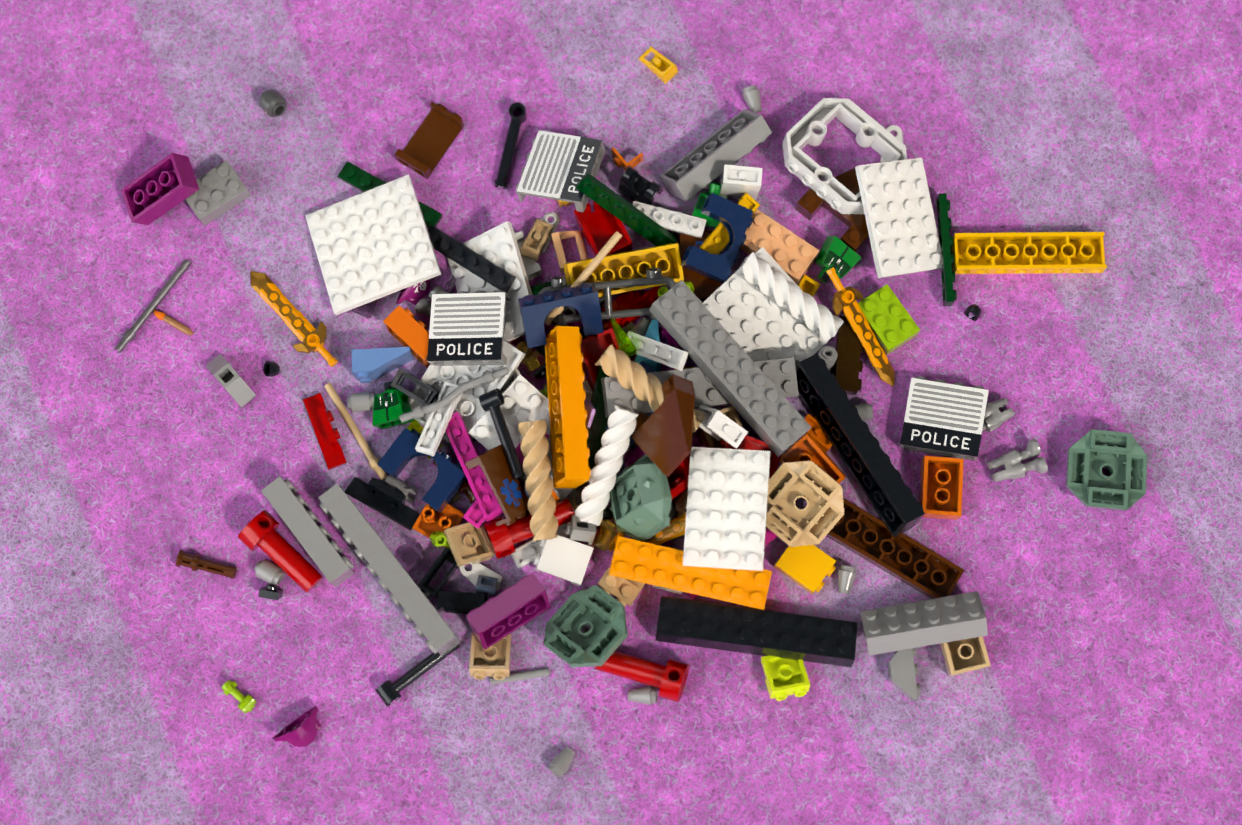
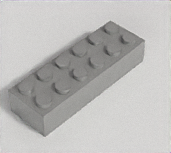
M743 109L659 177L672 195L684 201L691 200L701 189L708 187L710 182L716 177L723 175L724 165L737 164L741 157L749 154L759 143L764 142L772 132L762 115Z
M279 476L261 490L330 584L338 587L355 574L352 570L354 565L345 555L341 556L342 549L334 540H329L332 537L322 524L318 525L320 520L311 509H306L309 505L299 494H295L297 489L288 479L283 480Z
M978 591L860 611L869 656L988 635L987 619Z

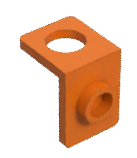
M614 147L611 149L614 163L625 171L629 166L634 168L644 160L643 153H640L627 163Z

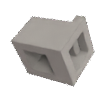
M572 515L570 522L566 524V534L570 535V540L588 542V545H592L596 534V525L580 521V518Z

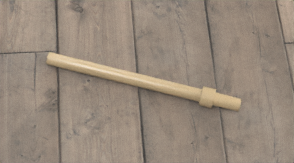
M616 231L571 285V288L581 286L620 240L622 235ZM564 306L553 309L546 316L544 323L549 325L558 314L560 315L563 312Z
M326 384L324 386L369 460V466L372 470H375L380 480L385 481L387 475L377 465L380 461L379 458H376L332 384Z

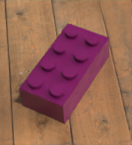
M171 153L122 188L121 191L131 222L149 225L198 191L199 187L189 157Z
M532 573L529 576L522 577L515 585L505 588L496 597H491L479 608L472 609L466 615L472 633L483 649L486 650L551 608L546 590Z

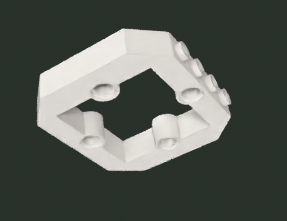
M823 98L786 133L782 142L784 165L790 173L795 174L806 186H809L820 198L827 201L833 209L841 214H864L860 192L855 196L832 176V172L828 168L821 167L805 154L802 149L807 144L811 146L820 145L827 133L826 126L835 117L856 134L855 139L858 145L861 147H872L888 162L906 160V146L850 99Z

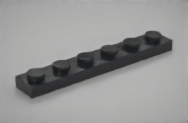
M430 226L428 233L433 249L497 289L508 293L516 276L437 227Z

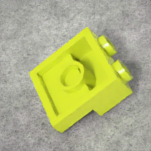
M776 656L761 657V664L766 677L765 683L770 699L776 698L777 701H782L789 695L795 694V697H802L809 692L810 681L803 660L784 659Z

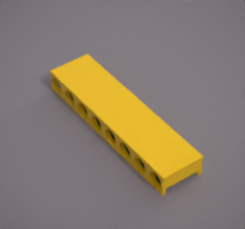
M1104 232L955 233L952 245V253L954 254L953 271H955V274L1104 273V270L1107 268L1104 255Z

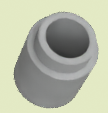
M824 346L819 350L818 355L824 359L830 371L835 365L838 354L833 347Z
M351 393V397L347 398L348 408L352 409V412L371 411L374 405L375 393Z
M267 559L259 561L254 569L256 571L255 576L270 585L278 586L285 575V572L279 566Z

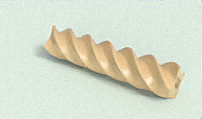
M612 344L595 364L601 366L606 375L617 378L623 388L633 390L639 400L649 402L653 411L664 401L660 380L653 374L646 373L639 363L630 361L625 352L614 349ZM694 409L692 433L696 432L706 417L703 412Z
M545 420L520 422L518 429L523 437L520 447L525 456L523 470L527 476L525 489L530 496L527 507L532 515L530 520V530L534 535L532 541L558 538L556 534L558 521L554 515L556 502L552 496L554 485L549 475L551 461L547 456L549 442L545 437L547 424Z

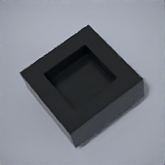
M267 584L259 589L258 597L279 600L282 598L283 590L278 589L276 585Z

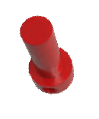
M568 498L556 502L554 515L557 518L558 527L570 522L572 515H575ZM530 513L523 518L516 519V522L509 526H506L505 523L496 526L495 523L503 519L502 516L483 523L489 541L493 545L497 560L515 553L514 544L534 537L530 530V520L532 517Z
M263 510L244 527L238 538L251 551L259 547L298 586L308 593L323 576L276 531L280 523L266 510Z
M615 650L602 666H595V669L660 688L659 697L679 703L686 685L690 665L671 658L667 665H663Z

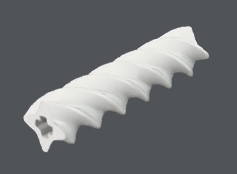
M754 252L745 258L742 265L736 271V273L744 274L748 283L759 285L764 295L774 297L778 306L789 308L794 318L804 320L808 329L819 331L821 338L826 342L836 335L844 322L838 316L832 315L827 307L818 304L810 294L802 292L796 283L788 281L780 271L772 269L766 260L756 257Z
M614 405L616 411L608 418L609 429L602 435V448L595 455L596 466L591 469V476L588 480L589 485L582 491L581 498L583 503L575 510V516L580 518V521L589 522L597 526L602 522L603 510L608 505L610 491L616 483V473L622 466L623 454L629 447V436L635 430L636 417L638 416L633 410Z

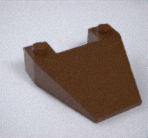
M855 168L834 177L855 196L860 192ZM810 188L797 202L796 210L810 221L822 206L849 227L840 240L857 252L868 236L865 214H841Z
M672 374L662 385L664 401L652 415L639 412L636 417L635 430L631 434V438L661 472L668 477L691 453L695 403L693 382L675 374Z

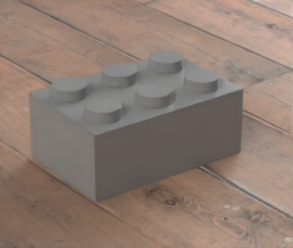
M225 160L198 178L196 181L199 190L185 200L201 223L206 226L250 197L251 194L229 162Z

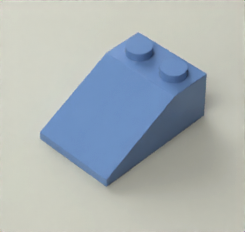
M410 347L352 349V373L360 383H371V380H377L414 360V355Z

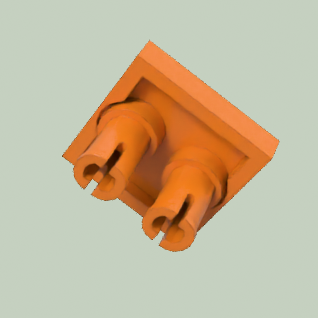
M426 504L412 529L430 539V535L433 532L440 531L444 533L447 528L460 525L465 513L449 504L439 513Z

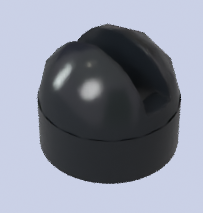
M975 304L968 306L964 311L965 316L968 318L969 312L975 315L970 318L973 321H977L981 315V309Z
M272 361L265 362L263 367L264 375L267 377L277 376L280 366Z

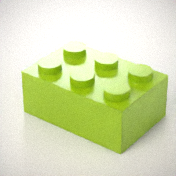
M888 284L858 303L886 355L916 337L920 332V328Z

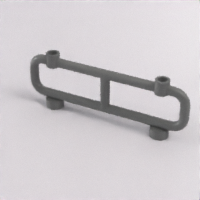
M661 268L646 269L647 278L591 282L590 284L594 283L597 290L603 289L605 312H601L602 319L650 315L651 319H656L649 311L650 307L612 311L611 288L667 284L671 289L676 285V282L670 277L662 276ZM565 276L552 277L551 286L543 288L539 294L546 291L562 290L565 287H571L572 284L567 285ZM560 314L550 324L567 326V323L580 322L579 314Z

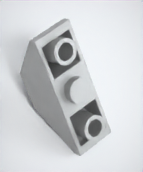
M221 354L206 365L241 408L257 396Z
M916 648L896 651L887 662L890 683L911 701L917 700L918 696L921 695L920 684H916L918 665L914 664L913 657L916 656Z

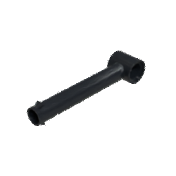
M519 102L513 103L509 108L511 121L497 178L494 180L496 188L502 186L503 189H506V186L509 184L507 183L521 123L527 119L525 106ZM516 111L523 112L520 116L513 115Z
M496 388L480 395L479 402L485 412L489 411L511 474L513 479L517 480L525 475L500 407L505 403L501 391Z
M458 644L454 645L442 656L438 652L436 654L433 652L393 683L388 680L375 691L387 707L390 706L393 700L401 697L399 692L460 646Z

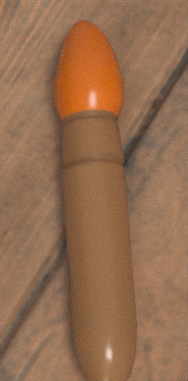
M154 310V315L159 320L166 322L184 334L193 335V331L186 325L162 311Z

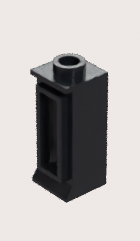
M399 368L390 384L424 406L434 403L439 399L440 391L407 370ZM405 378L427 390L426 398L422 399L404 388L402 383Z
M445 547L418 584L428 599L431 596L435 599L437 598L438 591L444 588L458 568L454 555L448 548ZM447 560L453 566L434 590L428 584Z
M438 591L437 611L441 612L444 610L445 613L469 614L472 609L479 608L485 604L488 598H486L485 593Z

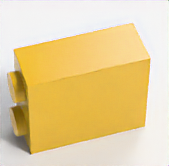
M815 545L788 546L774 568L810 594H813L814 591L819 593L825 583L822 582L826 575L830 577L836 567L833 565L836 560Z

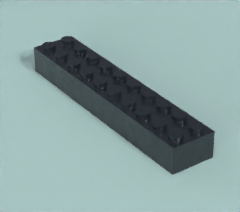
M817 353L799 362L796 366L799 395L893 537L895 538L913 528L925 514L922 505L916 501L912 495V490L909 486H906L900 472L894 468L889 456L880 447L877 438L873 437L867 423L861 419L857 408L851 404L847 393L841 389L836 377L827 368L824 359L820 358Z
M661 596L655 641L852 667L855 660L858 622Z

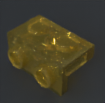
M602 519L601 524L598 526L600 529L595 534L591 546L605 551L613 546L614 539L619 532L614 529L616 526L611 521Z

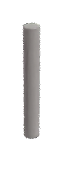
M549 668L512 673L510 677H505L504 680H496L490 677L491 685L550 676Z

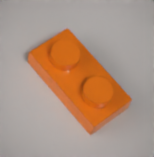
M808 414L804 418L812 427L808 432L827 453L833 444L816 419Z

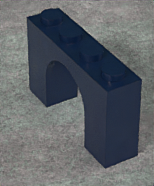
M711 193L707 196L701 213L721 222L726 227L729 235L728 246L719 255L690 246L686 249L681 266L719 283H723L733 274L732 266L739 258L740 252L738 250L740 245H743L746 240V229L753 222V217H751L753 211Z
M585 283L573 288L565 287L562 290L553 292L546 291L534 296L526 295L518 299L524 337L528 348L547 344L544 329L545 318L553 309L561 306H569L579 312L584 336L604 333L599 296L594 283Z
M405 427L377 465L392 477L397 478L413 458L417 456L433 458L438 468L437 479L422 500L441 513L467 480L461 465L459 463L456 465L451 463L450 460L452 458L443 451L441 454L436 451L434 456L417 452L415 447L421 434L413 428L410 431Z

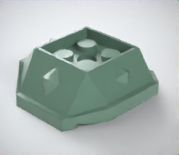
M1092 429L1068 449L1066 488L1086 507L1126 511L1146 494L1147 454L1135 441L1136 439L1131 433ZM1102 468H1106L1109 471V476L1103 475Z
M645 454L629 467H625L621 475L616 478L615 486L610 491L611 505L609 507L614 513L617 531L644 542L670 525L669 513L672 502L667 476Z
M597 585L573 593L546 623L543 645L571 667L602 666L628 636L625 607Z

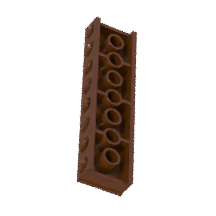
M843 498L844 515L826 537L931 599L950 596L961 575L964 573V569L903 533L894 538L883 521Z

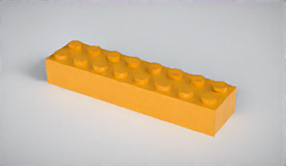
M556 326L546 335L547 344L545 345L553 488H577L587 482L591 476V469L588 467L590 455L589 448L587 447L588 429L585 424L587 410L584 409L586 392L583 390L585 374L582 371L583 353L580 348L582 335L579 332V327Z
M620 536L616 537L608 575L764 610L772 575L770 570L753 571L683 566L684 551Z

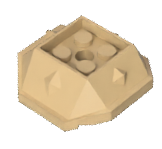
M812 460L784 462L769 479L766 527L790 547L819 544L844 515L842 486ZM798 498H804L807 501L805 508H798L796 506Z

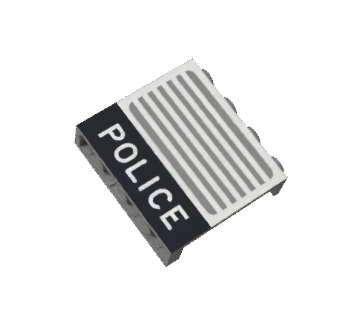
M539 130L537 137L533 139V148L527 155V164L522 169L520 183L516 185V194H518L520 202H523L526 195L572 202L575 203L578 212H584L589 197L579 191L576 185L587 173L596 178L605 153L603 141Z
M479 290L475 291V293L458 291L457 294H450L449 292L432 294L427 362L433 366L507 365V357L503 354L506 301H511V297L502 290H494V293Z
M921 376L911 378L900 448L977 461L989 390H985L982 386L966 387L965 384L958 382L948 384L946 381L939 379L929 381Z

